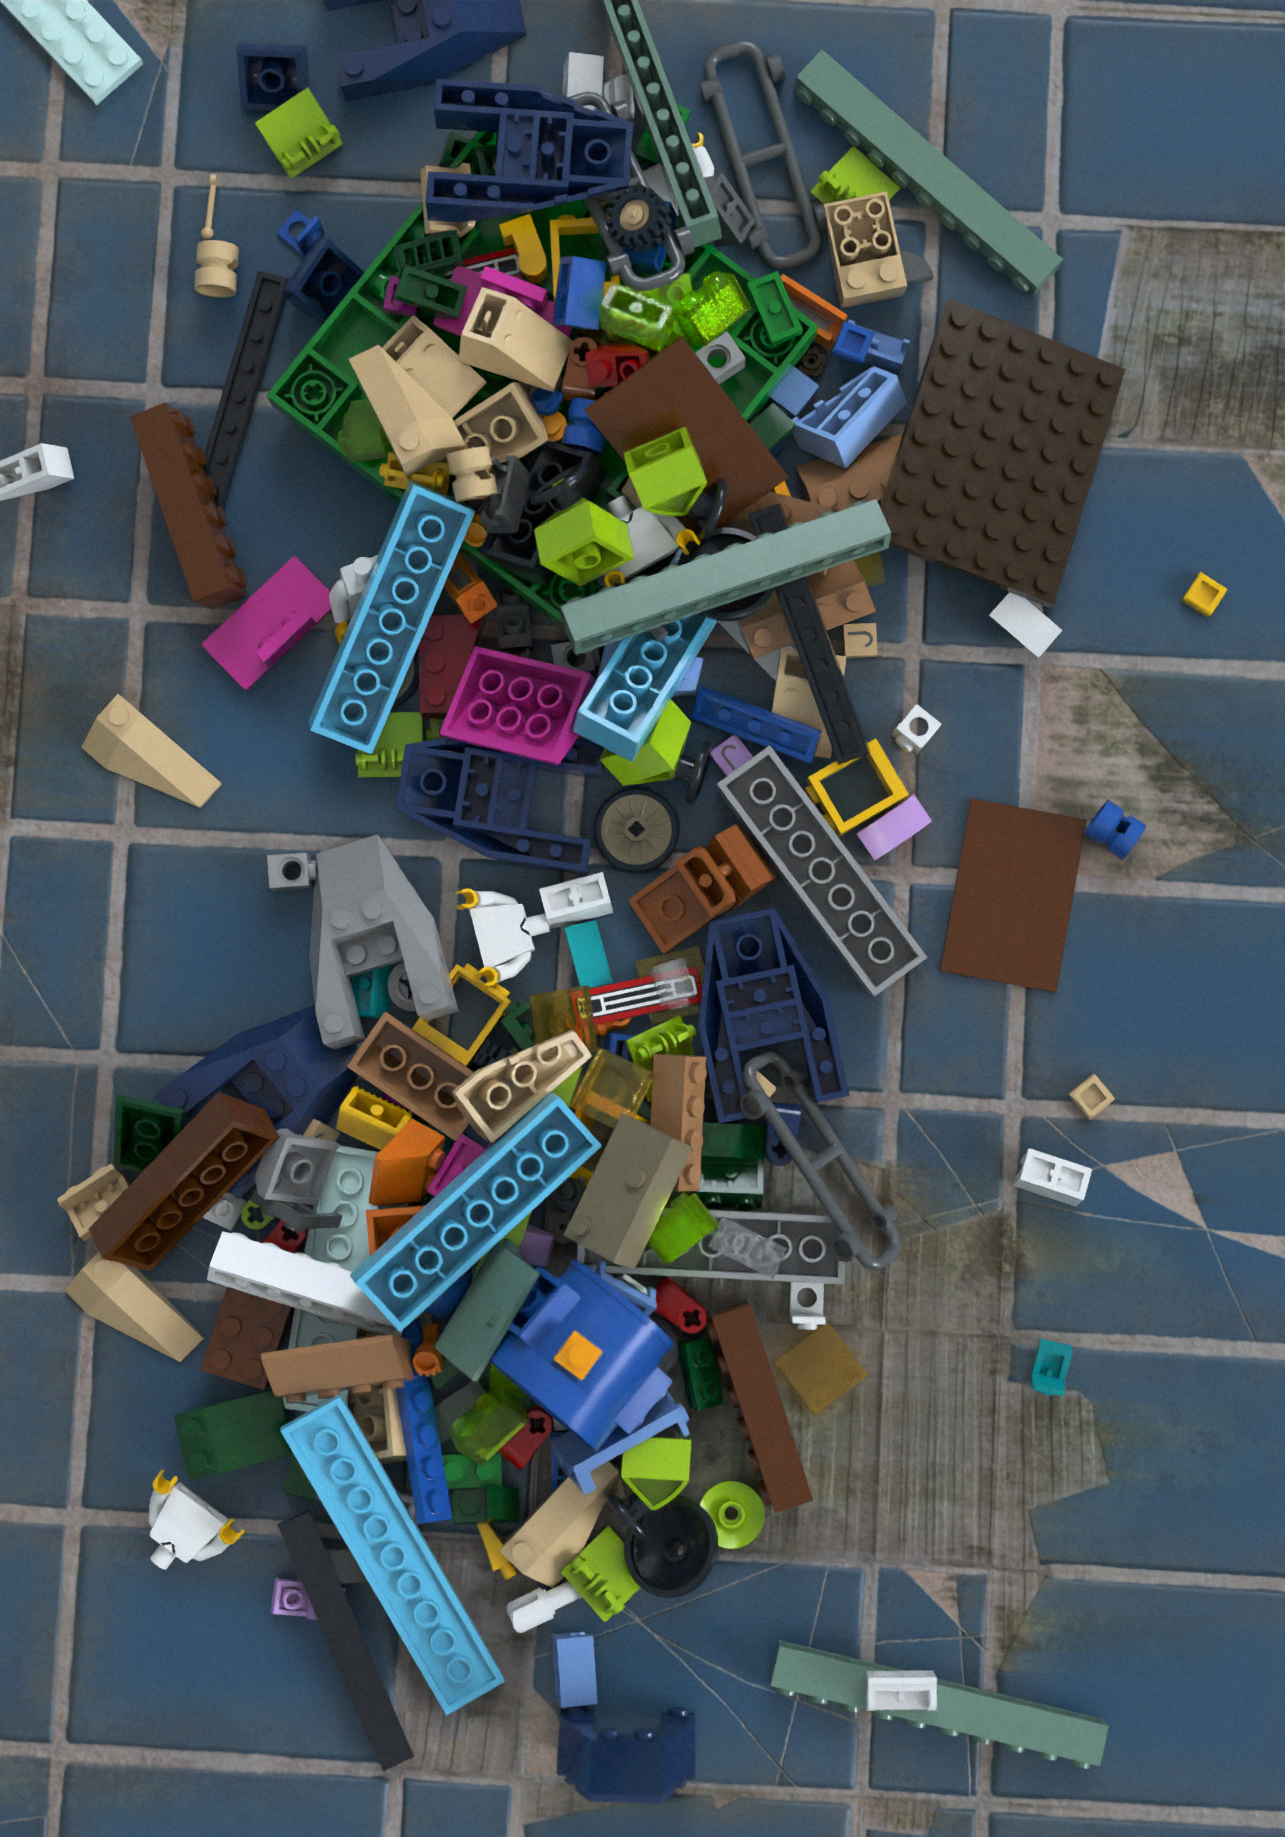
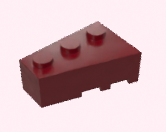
M463 614L431 615L418 645L420 714L423 719L446 718L473 648L478 645L485 624L484 616L470 624Z

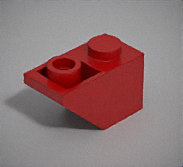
M633 344L602 345L585 353L589 387H615L649 361L648 351Z

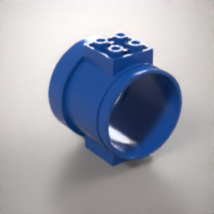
M573 1259L569 1263L568 1269L562 1276L559 1275L558 1278L538 1266L536 1271L540 1275L489 1362L548 1414L597 1452L617 1426L630 1435L634 1429L644 1422L646 1414L654 1404L666 1395L667 1388L673 1381L657 1366L661 1363V1359L667 1351H671L675 1345L634 1304L580 1262ZM574 1330L603 1351L582 1380L553 1359Z

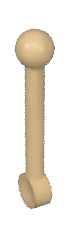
M212 173L210 175L205 227L201 231V236L206 240L211 239L214 235L211 226L216 187H218L219 181L218 174Z

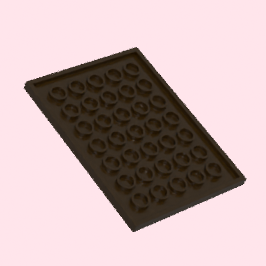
M948 299L940 316L880 504L882 513L891 531L889 546L1049 608L1053 606L1126 369Z

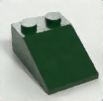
M118 1094L115 1102L114 1167L142 1173L186 1127L188 1121L184 1110Z
M272 1389L187 1409L174 1415L189 1481L226 1473L293 1454L280 1431V1428L288 1423L283 1398L275 1397Z

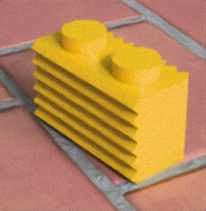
M354 1086L340 1107L336 1129L382 1150L412 1119V1112H406L405 1108L400 1109L399 1105L394 1106V1103H388V1100L383 1101L382 1097L377 1098L376 1094L371 1095L370 1091L365 1092L364 1089Z

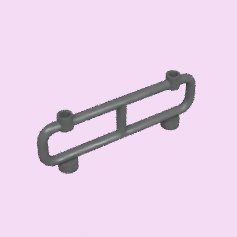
M737 41L718 47L711 51L705 59L703 65L705 81L700 82V88L704 101L712 100L743 202L756 220L752 230L747 234L751 250L758 248L764 262L776 269H786L806 263L814 259L820 252L822 245L821 232L826 231L827 227L824 204L812 207L774 87V83L785 80L779 54L765 58L761 48L749 41ZM740 54L749 55L753 60L779 142L744 154L741 152L723 95L722 86L716 73L718 62ZM783 155L809 237V245L804 250L785 256H778L772 251L768 232L764 226L746 167Z
M583 92L567 97L575 100V104L582 107L591 105L598 110L632 122L630 109L625 100L618 101L610 106L603 96L594 92ZM632 151L629 186L634 185L638 189L639 185H644L648 189L650 186ZM619 191L584 199L611 255L605 258L611 277L620 275L628 287L637 291H649L668 285L679 279L683 274L685 267L684 255L695 251L693 238L687 226L671 231L669 225L665 224V227L669 229L668 235L666 236L661 233L659 237L663 240L662 243L672 262V266L666 271L641 278L634 274L626 251H623L620 243L609 233L608 229L610 227L606 224L607 216L600 203L620 196Z
M763 1051L751 1058L743 1070L744 1083L749 1092L740 1099L742 1113L747 1118L753 1120L764 1115L840 1232L831 1242V1250L834 1256L843 1262H848L856 1257L860 1264L869 1270L878 1271L885 1268L898 1257L901 1251V1238L893 1224L898 1218L897 1211L888 1204L881 1206L804 1086V1083L808 1080L807 1071L799 1065L792 1067L789 1061L777 1051ZM768 1063H772L781 1073L782 1086L794 1093L828 1148L811 1160L807 1158L757 1079V1070ZM834 1159L837 1160L872 1214L870 1217L872 1226L882 1231L888 1240V1248L877 1257L871 1256L817 1173V1171Z

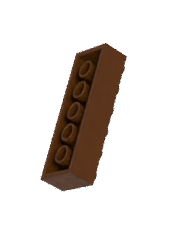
M166 402L130 416L193 601L214 610L248 597L245 589L248 586V579L244 570L241 567L238 568L235 556L238 555V551L231 537L228 538L224 526L228 524L225 513L221 507L216 506L214 496L217 495V490L210 476L207 477L203 466L207 464L201 447H197L193 435H196V429L192 419L189 416L186 417L179 409H175Z
M218 1092L89 1228L102 1258L151 1271L279 1138L265 1109Z
M747 1300L710 1312L712 1320L706 1322L713 1344L720 1342L723 1351L717 1354L723 1376L730 1374L733 1384L727 1386L734 1409L741 1407L743 1416L737 1419L744 1441L751 1439L754 1447L748 1450L754 1473L762 1472L764 1478L763 1481L758 1482L765 1506L772 1504L774 1513L813 1501L750 1303Z

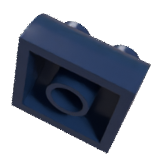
M238 44L236 50L242 109L274 110L309 87L308 56L304 45Z
M318 236L282 292L294 306L323 325L365 272L331 240Z

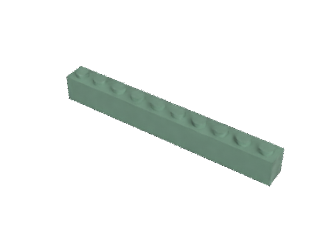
M600 0L682 226L688 227L693 238L694 247L721 239L722 235L717 211L638 0Z
M821 49L796 76L794 90H796V95L804 104H812L820 111V116L830 126L836 125L844 132L845 139L855 147L860 146L868 153L867 156L874 165L879 168L883 166L890 172L893 181L903 189L907 187L916 195L915 198L922 207L927 210L931 208L940 216L939 219L946 228L952 231L955 229L964 237L965 244L973 251L979 250L988 258L989 265L997 272L1003 271L1012 279L1013 286L1021 293L1027 292L1033 297L1059 269L1063 259L824 50Z
M877 499L869 502L858 501L849 506L848 509L836 513L834 511L823 513L816 520L807 523L796 522L788 526L786 530L774 534L770 532L761 534L754 541L745 544L735 543L729 545L722 552L713 555H699L692 562L680 566H667L660 573L648 577L645 575L637 576L628 584L619 587L608 586L601 589L597 594L586 598H573L565 605L560 606L561 621L575 655L887 549L889 548L891 531Z
M778 1639L769 1682L770 1686L775 1687V1692L782 1695L794 1696L795 1692L808 1695L807 1699L815 1703L827 1704L828 1700L841 1703L840 1707L842 1709L860 1712V1708L866 1709V1671L906 1670ZM937 1678V1710L873 1711V1715L880 1719L893 1720V1716L906 1719V1724L917 1728H925L926 1724L939 1727V1732L950 1736H958L959 1732L972 1735V1740L982 1744H991L992 1740L1004 1743L1006 1749L1022 1753L1024 1748L1037 1751V1756L1055 1761L1057 1756L1070 1759L1069 1763L1074 1766L1086 1769L1090 1767V1764L1101 1765L1109 1728L1103 1718Z

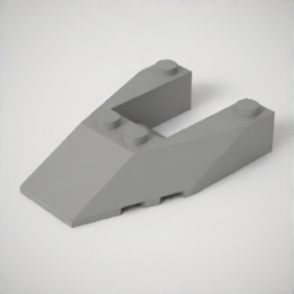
M377 834L317 853V880H314L309 958L315 1013L323 1045L335 1050L365 1041L350 978L404 961L419 1017L430 1021L459 1012L435 919L402 872L380 836Z

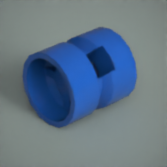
M582 398L571 399L568 420L572 424L565 427L561 444L590 452L594 456H602L606 438L585 412V409L595 401Z
M1108 799L1094 816L1084 835L1097 844L1106 843L1107 851L1123 860L1141 837L1146 825L1132 815L1128 817L1123 816V809Z

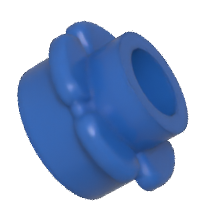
M537 388L531 395V401L538 415L549 416L556 413L560 407L559 403L563 400L561 392H556L555 389L554 392Z

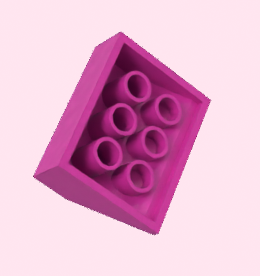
M474 646L439 734L442 737L558 766L580 736L573 732L577 712L595 685L596 680L588 672Z

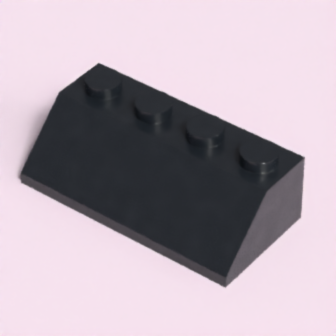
M551 441L545 442L530 452L524 464L530 476L518 533H488L479 552L520 578L549 587L555 572L540 564L534 529L555 514L559 508L554 502L555 498L541 505H533L530 501L531 495L556 475L577 464L584 463L589 467L588 474L576 486L581 492L582 498L592 502L607 472L590 452Z

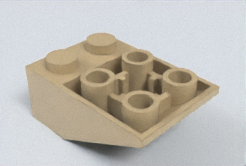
M887 191L824 204L831 261L840 308L843 309L903 296L907 288V282Z
M482 287L461 334L458 361L554 392L573 340L516 298Z
M414 315L382 347L452 419L487 383L468 364L459 362V355Z
M781 647L771 712L821 730V737L814 757L830 759L832 746L797 649ZM836 655L844 677L847 656Z

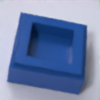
M844 321L832 354L863 365L874 332Z

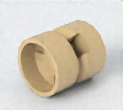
M219 240L199 242L197 244L196 263L201 265V268L195 271L194 290L199 294L210 297L225 298L234 296L237 290V274L233 270L238 267L239 248L232 243Z
M489 446L460 450L446 455L449 472L456 476V480L452 483L456 502L470 501L498 494L495 475L489 473L488 470L492 466Z

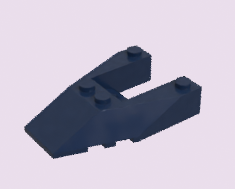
M325 0L327 10L331 11L382 0ZM390 0L398 44L335 56L345 101L436 84V79H444V77L461 68L464 70L473 65V61L489 52L493 54L526 35L520 0Z
M436 79L434 99L436 129L494 132L499 134L495 176L428 171L425 201L428 221L463 223L520 214L628 188L633 138L632 122L596 108L593 111L575 104V100L562 96V98L542 91V88L536 85Z
M450 738L406 744L395 810L486 857L587 876L592 845L591 839L527 830V822L536 770L602 780L604 764L600 761L604 747L589 739L577 738L557 766Z
M771 908L710 921L698 1028L703 1053L706 1057V1068L718 1123L747 1118L740 1109V1099L747 1092L738 1051L801 1039L815 1103L849 1096L829 999L796 946L794 939L776 909Z
M314 1005L237 1034L178 1076L157 1093L155 1098L161 1105L183 1109L187 1118L228 1084L233 1082L250 1104L265 1109L276 1131L279 1129H289L297 1135H303L313 1118L327 1125L334 1112L342 1103L348 1090L359 1076L347 1066L364 1041L335 1050L323 1045ZM261 1157L229 1189L236 1199H243L257 1188L255 1174Z
M587 1705L561 1709L556 1774L558 1776H565V1782L569 1785H575V1790L588 1802L661 1804L675 1794V1788H683L686 1785V1780L695 1779V1713H688L687 1708L670 1707L668 1712H661V1735H656L652 1729H635L634 1734L620 1733V1729L600 1728L599 1733H594L595 1710L588 1709Z

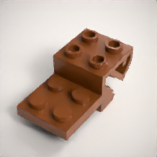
M736 824L714 836L704 849L701 846L692 849L677 860L672 868L629 898L628 902L662 953L666 954L705 927L710 921H713L718 916L729 914L776 880L777 877L742 824Z

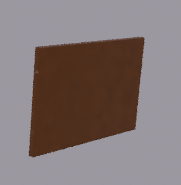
M683 336L679 337L662 351H659L656 356L610 391L605 392L602 397L585 409L586 414L625 463V452L686 427L707 480V484L702 492L706 494L711 484L717 478H723L727 482L726 501L716 528H721L788 478L787 473ZM686 515L674 516L686 529L692 530L695 534L697 519Z
M970 799L940 971L963 975L964 977H974L1027 987L1028 989L1057 992L1086 819L1005 805L998 802Z

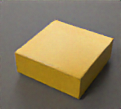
M1200 572L1181 601L1209 618L1228 589Z

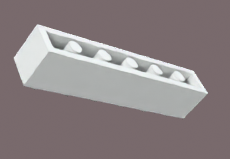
M222 1231L209 1266L208 1281L379 1335L393 1334L401 1337L402 1331L399 1332L350 1277L351 1271L345 1270L336 1263L325 1264L313 1260L304 1253L294 1254L281 1250L273 1243H259L249 1240L248 1237L241 1233Z

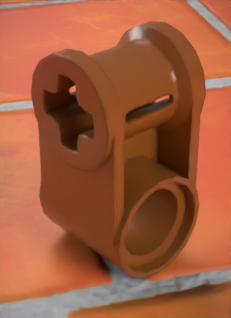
M580 337L570 345L567 368L563 378L562 401L571 402L573 398L596 401L598 387H589L586 361H580L579 357L582 355L583 350L591 351L598 347L590 338Z

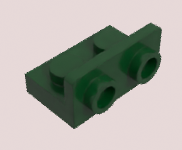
M516 1001L502 1012L504 1018L501 1020V1025L520 1051L535 1046L533 1041L536 1040V1035L526 1021L521 1024L518 1023L520 1019L532 1011L528 1001L522 1005L519 1001Z
M701 1156L700 1189L696 1193L697 1206H703L706 1209L736 1207L742 1211H751L762 1207L764 1158Z
M711 1338L689 1339L678 1342V1359L682 1367L685 1395L688 1399L689 1408L700 1411L724 1404Z

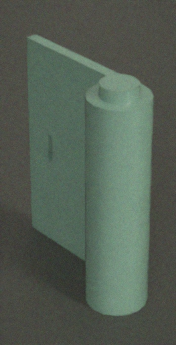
M506 1238L503 1243L498 1242L491 1248L434 1346L435 1349L475 1382L478 1381L540 1275L538 1271L523 1261L525 1257L519 1254L522 1248Z

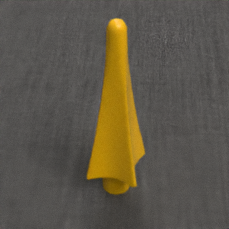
M477 1524L493 1572L499 1569L505 1580L516 1575L517 1573L512 1563L499 1551L504 1542L490 1524Z

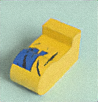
M527 214L499 224L504 246L514 244L519 257L518 266L522 279L531 284L543 281L547 276V261L531 215Z

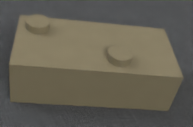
M622 1113L564 1236L612 1263L635 1270L693 1147L641 1120Z

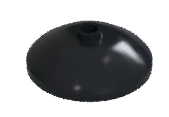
M716 528L709 539L705 542H700L699 546L695 541H690L686 546L689 554L685 555L682 552L677 565L680 566L692 562L694 558L702 554L713 555L722 552L726 547L735 543L745 544L754 541L757 537L736 528ZM775 587L702 611L699 614L717 621L745 619L760 611L767 604Z
M677 1495L666 1505L657 1510H652V1513L646 1519L643 1517L639 1521L650 1534V1543H643L629 1528L625 1539V1561L633 1580L646 1592L663 1598L681 1597L697 1589L712 1571L718 1552L717 1530L708 1511L698 1502ZM684 1545V1552L678 1555V1548Z

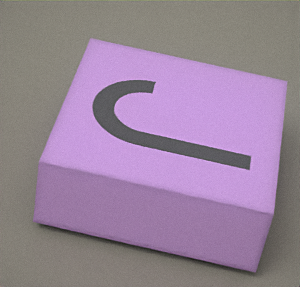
M732 735L711 751L712 759L726 777L753 758L736 735Z

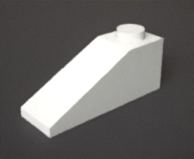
M41 443L1 460L0 501L48 490L74 479L68 448Z

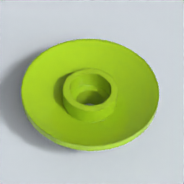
M739 1481L718 1483L704 1494L700 1502L714 1521L719 1547L726 1549L744 1547L753 1542L763 1528L765 1520L763 1502L758 1493L745 1483ZM729 1507H734L738 1511L737 1516L733 1519L725 1516V1510Z

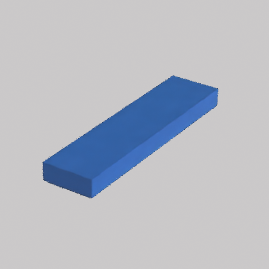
M704 686L698 689L690 717L762 746L768 747L770 745L775 751L807 763H811L814 760L822 733L821 730Z

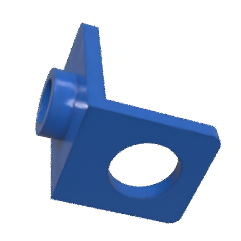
M295 210L278 229L277 234L305 257L317 237H323L325 232L317 216L310 220L299 210ZM295 223L305 224L306 227L296 239H293L289 234L291 226Z

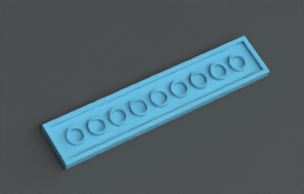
M341 1394L336 1395L280 1428L282 1435L446 1716L504 1683L505 1677Z

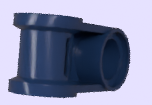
M772 1102L797 1141L800 1130L801 1104ZM766 1119V1157L773 1165L785 1166L792 1161L789 1153H786L783 1159H779L778 1154L772 1152V1148L777 1147L781 1141Z

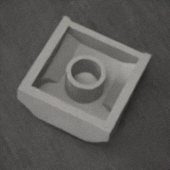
M289 1129L277 1130L279 1138L262 1155L255 1174L257 1194L263 1199L317 1206L320 1193L339 1144L324 1139L297 1135Z

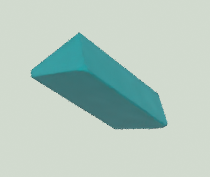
M596 920L564 927L581 991L612 984L613 980Z
M394 964L352 977V989L360 1017L380 1019L384 1012L390 1013L391 997L388 992V979L394 969Z

